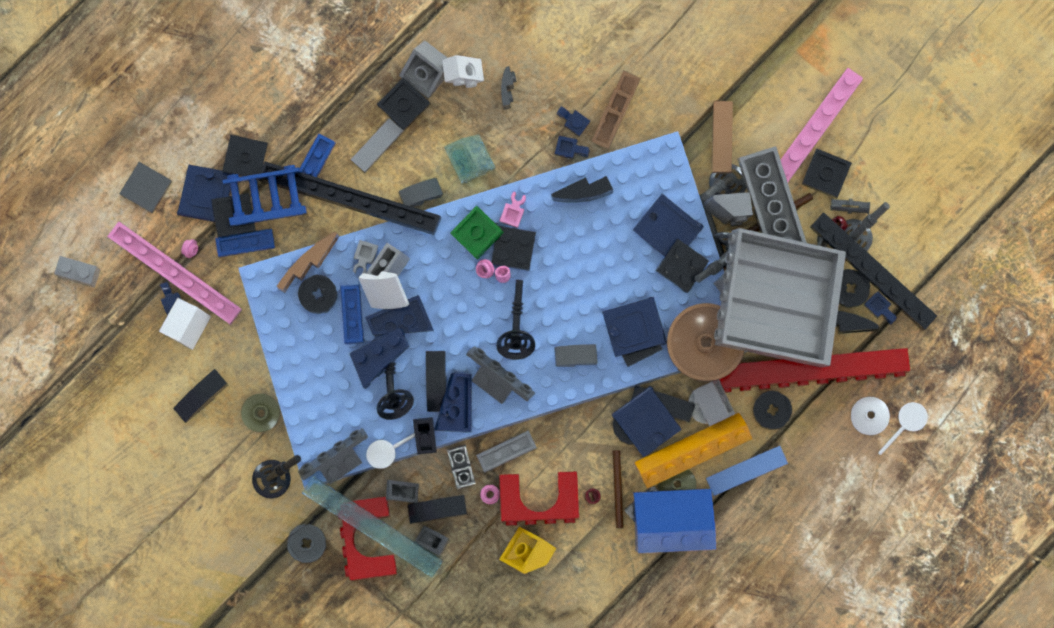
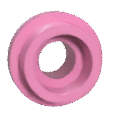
M186 240L183 243L181 252L185 257L191 258L197 254L198 245L196 240Z
M482 259L476 266V273L481 278H490L494 274V266L489 260Z
M486 485L482 488L480 496L484 503L494 504L499 500L500 492L496 486ZM492 491L494 496L488 498L486 496L487 492Z

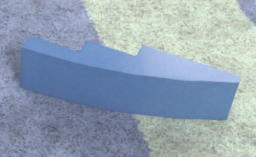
M778 446L706 478L713 496H716L788 464L781 446Z

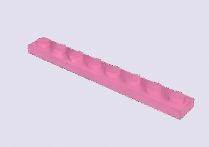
M847 68L781 158L787 182L790 181L863 80L861 76L851 69Z
M118 221L107 236L231 325L242 311L240 307Z

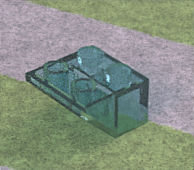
M480 135L462 138L444 147L461 185L496 169Z

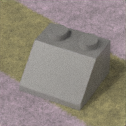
M423 41L414 48L399 76L407 80L415 89L429 99L445 80L442 60L447 59V57L428 42Z
M750 192L713 195L703 203V207L723 224H731V226H740L753 215Z

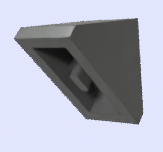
M423 526L415 543L441 557L450 539Z

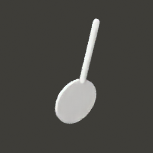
M911 402L905 404L900 409L898 418L902 427L878 452L879 455L891 445L904 429L918 431L926 425L928 414L921 404Z
M415 433L394 445L385 440L373 442L368 447L366 453L369 464L377 469L389 467L395 460V448L414 438Z

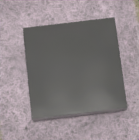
M138 162L119 194L153 214L171 185L172 180Z

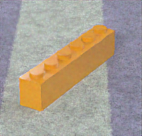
M737 413L634 463L648 489L751 440L752 436L746 422L740 413Z

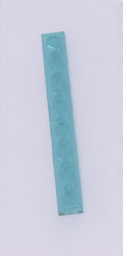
M312 476L303 489L302 494L431 578L443 563L442 559L315 476Z

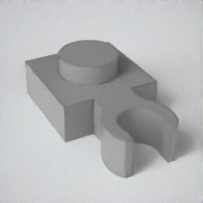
M359 240L354 259L359 260L353 269L355 274L359 267H362L364 269L363 273L366 274L367 263L372 265L378 245Z

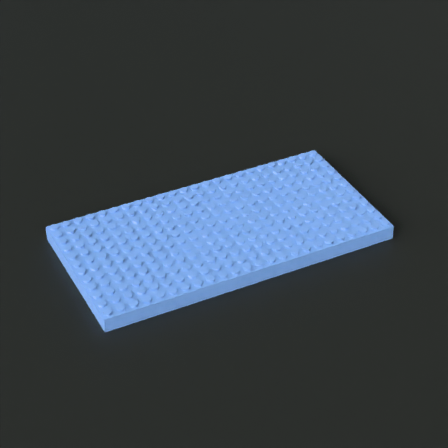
M679 132L667 134L426 209L424 211L441 216V221L435 235L388 221L340 236L320 268L318 269L312 265L302 281L295 277L285 293L276 286L291 266L314 245L238 268L294 456L299 455L301 457V461L297 463L298 469L300 470L305 463L315 460L320 453L327 452L333 448L334 444L338 441L348 438L353 431L363 428L368 438L353 447L362 464L338 480L375 469L369 464L366 457L367 449L373 442L385 440L392 445L400 442L414 433L413 419L433 417L435 427L439 412H427L426 351L446 352L447 385L451 373L472 374L473 379L481 366L468 357L466 353L475 346L482 349L492 360L498 361L501 367L506 371L512 372L518 380L529 385L535 392V395L529 401H526L512 390L505 402L501 404L472 382L471 432L435 431L437 449L634 388L636 385L640 386L681 373L670 359L667 344L661 345L662 350L627 367L622 356L615 357L602 314V311L654 297L667 340L672 322L686 308L701 303L721 306L720 291L713 283L724 274V269L715 275H710L701 282H695L689 292L685 293L655 271L665 256L633 231L634 227L659 196L664 194L690 217L704 226L689 245L690 248L709 260L704 270L707 269L709 264L720 259ZM607 176L613 188L612 194L585 202H557L551 198L552 193L585 177L590 184ZM513 192H516L515 200L520 201L523 195L526 196L525 203L520 206V208L524 209V213L518 228L500 222L505 204H512L511 195ZM476 205L498 226L536 232L530 271L509 268L511 273L510 280L506 283H500L495 277V270L500 266L493 265V276L481 278L476 273V266L482 259L492 261L495 242L477 260L450 232ZM359 240L378 245L375 259L386 243H389L410 258L398 278L407 299L417 295L420 296L434 330L430 332L404 333L409 347L395 360L394 390L404 389L409 391L414 398V403L408 413L394 420L381 418L376 410L379 400L387 394L386 374L384 373L386 369L370 383L371 385L367 389H364L349 354L385 336H373L365 318L383 309L371 308L359 281V277L364 269L359 267L356 274L353 271L354 266L359 261L354 259ZM367 263V265H366L367 271H368V269L370 268L371 264H368V263ZM313 275H323L328 277L336 286L337 300L329 312L313 314L305 310L301 305L298 290L305 279ZM516 280H524L522 303L524 304L521 306L523 307V310H521L523 314H521L520 330L532 335L535 340V350L524 359L512 360L499 354L496 343L503 333L512 331L513 314L511 311H513L512 306H514L512 302H514ZM360 285L364 343L345 345L340 286ZM320 289L312 294L317 300L323 296ZM527 340L526 348L530 346V340ZM596 344L598 362L596 365L556 367L555 347ZM509 349L508 352L519 353L520 349ZM386 408L383 412L393 413L394 410ZM415 437L395 448L394 462L417 456ZM319 470L307 479L302 480L304 488L308 490L327 484L328 481Z

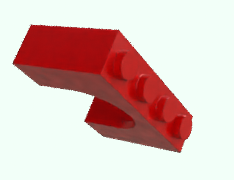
M577 471L558 472V499L553 507L543 512L532 511L522 503L519 474L499 475L501 522L506 523V526H517V522H525V525H537V521H544V524H556V520H564L565 524L576 523V520L579 519Z
M386 497L340 503V508H337L338 518L342 519L343 527H340L341 539H345V546H342L343 558H347L348 563L345 566L346 577H349L350 581L397 575L394 554L366 557L359 553L354 543L355 532L363 522L390 517L389 504Z

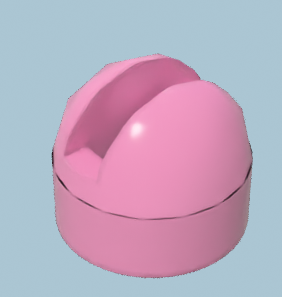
M500 266L495 270V277L498 282L506 283L510 280L511 273L508 267Z

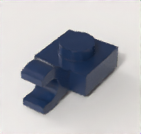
M561 106L557 111V115L567 121L564 127L578 137L581 136L591 122L576 110L571 114Z
M559 136L555 155L574 159L575 154L588 157L590 150L589 147L577 145V139Z
M165 282L160 284L165 295L161 302L168 315L176 299H181L179 292L173 294L169 283Z
M879 291L864 304L877 319L882 315L890 325L897 319L888 309L892 304Z

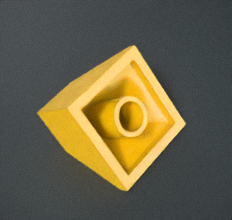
M518 527L499 560L526 574L546 566L557 548L531 532Z

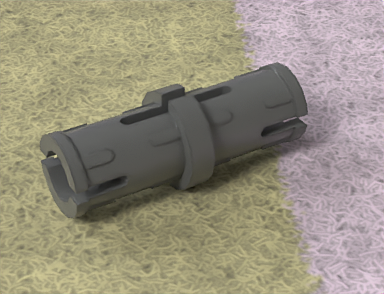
M850 198L849 200L831 199L830 211H844L848 214H852V212L869 214L870 202L853 201ZM842 205L859 206V208L843 207Z

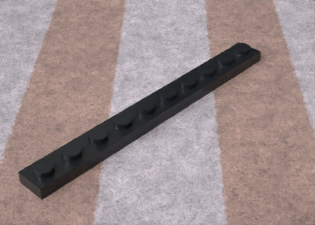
M264 162L259 174L284 170V167ZM295 173L297 192L302 195L431 235H435L441 221V216L311 175ZM287 175L277 176V187L289 190ZM268 178L259 179V181L269 184Z

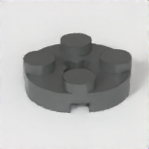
M302 524L290 532L287 548L295 560L302 563H312L320 559L324 554L326 538L318 527ZM305 538L312 541L309 549L302 547L304 544L302 540Z

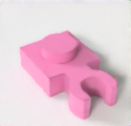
M513 192L511 195L512 204H505L500 222L518 228L524 213V209L520 208V206L525 203L526 196L523 195L522 199L517 201L515 200L516 192Z

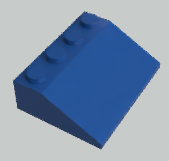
M711 489L633 492L635 546L638 553L716 550V529Z

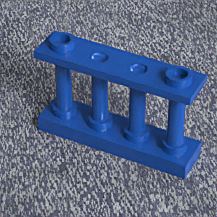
M295 165L284 166V170L243 177H238V174L228 175L227 179L223 180V184H230L235 212L233 217L229 218L230 226L307 214L306 206H302L299 203L295 173H301L300 168H295ZM287 175L292 203L290 208L285 209L280 206L276 177ZM268 178L273 206L271 211L267 212L261 209L257 180ZM249 181L254 209L252 214L245 215L242 212L238 183Z

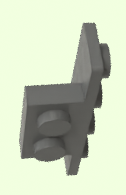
M474 346L466 353L468 357L481 366L473 377L472 382L501 404L505 402L512 390L526 401H529L535 395V392L529 385L518 380L512 372L506 371L498 361L492 360L482 349Z
M361 428L360 430L353 431L348 438L338 441L334 444L333 448L327 452L320 453L312 462L305 463L298 471L302 480L307 479L320 470L328 483L332 484L362 464L353 447L368 438L364 429Z

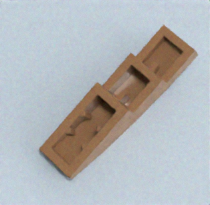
M623 70L610 101L605 108L592 142L605 148H610L641 80L640 77Z
M732 101L713 102L712 173L731 174Z
M334 231L306 251L291 266L276 287L285 293L295 277L302 281L312 265L319 269L338 240V233Z

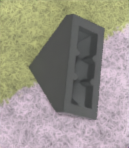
M387 480L386 500L418 503L419 484Z

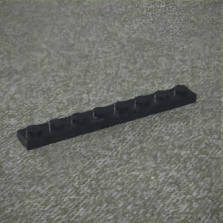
M824 212L810 226L830 247L845 251V260L919 328L924 331L935 320L937 315Z

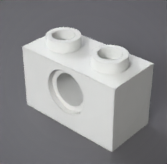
M455 55L442 60L445 82L453 83L454 86L465 85L466 88L476 87L477 83L484 81L481 59Z

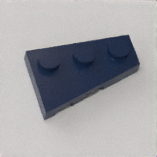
M417 295L407 299L409 305L406 307L383 309L365 317L372 335H387L398 328H401L404 333L434 331L420 296Z
M401 328L349 353L364 389H367L371 385L370 383L376 377H379L383 370L409 347Z
M451 373L434 431L470 433L472 421V374Z

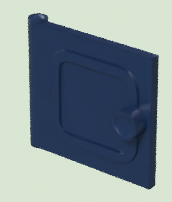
M188 164L177 215L215 222L211 199L228 197L230 195V184L224 185L223 180L232 174L223 173L222 170Z
M661 194L634 227L633 231L665 256L676 239L689 246L704 226L695 221L664 194Z
M654 297L602 311L615 357L667 344Z
M651 386L612 413V417L618 422L643 457L682 430Z

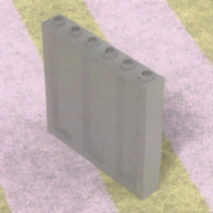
M741 228L732 230L728 238V243L730 244L729 251L725 258L727 266L723 274L724 287L720 293L721 307L717 313V320L719 321L718 328H716L714 333L715 345L818 367L830 366L846 252Z

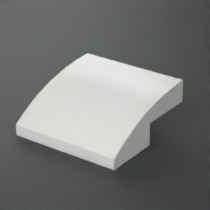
M382 271L378 276L363 273L359 277L371 308L395 309L409 305L397 274Z

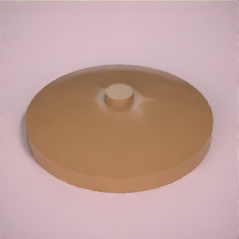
M701 303L690 306L678 314L670 326L667 337V349L670 359L682 374L691 379L704 382L722 379L735 370L743 357L744 351L715 345L714 333L716 328H718L719 320H717V313L721 307L719 305Z

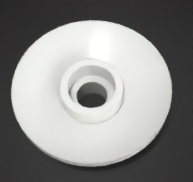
M864 397L858 400L851 410L852 424L862 434H879L889 423L890 414L888 407L882 400L876 397ZM868 412L874 413L873 419L868 418Z

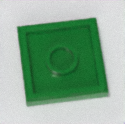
M477 205L450 232L477 260L504 233Z

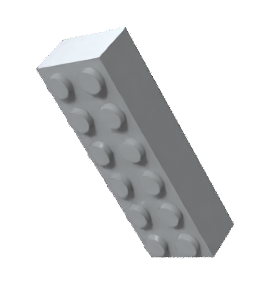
M775 146L738 158L747 191L750 192L751 204L760 233L807 243L777 147Z

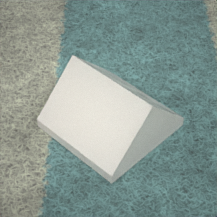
M177 298L159 332L193 350L211 316L198 307Z

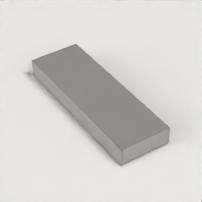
M389 118L353 156L351 161L366 173L404 131Z
M528 430L476 456L484 473L537 449Z

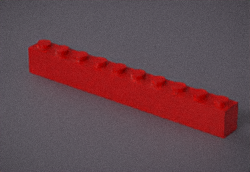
M908 348L835 354L831 356L830 366L818 367L784 359L739 363L734 371L726 377L719 379L725 393H731L732 389H740V392L751 391L753 387H759V390L771 389L770 386L778 385V388H788L790 384H797L801 387L808 386L809 382H817V385L828 384L830 380H836V383L848 382V379L855 378V381H865L867 377L875 376V379H885L886 375H894V378L905 377L906 373L910 372Z

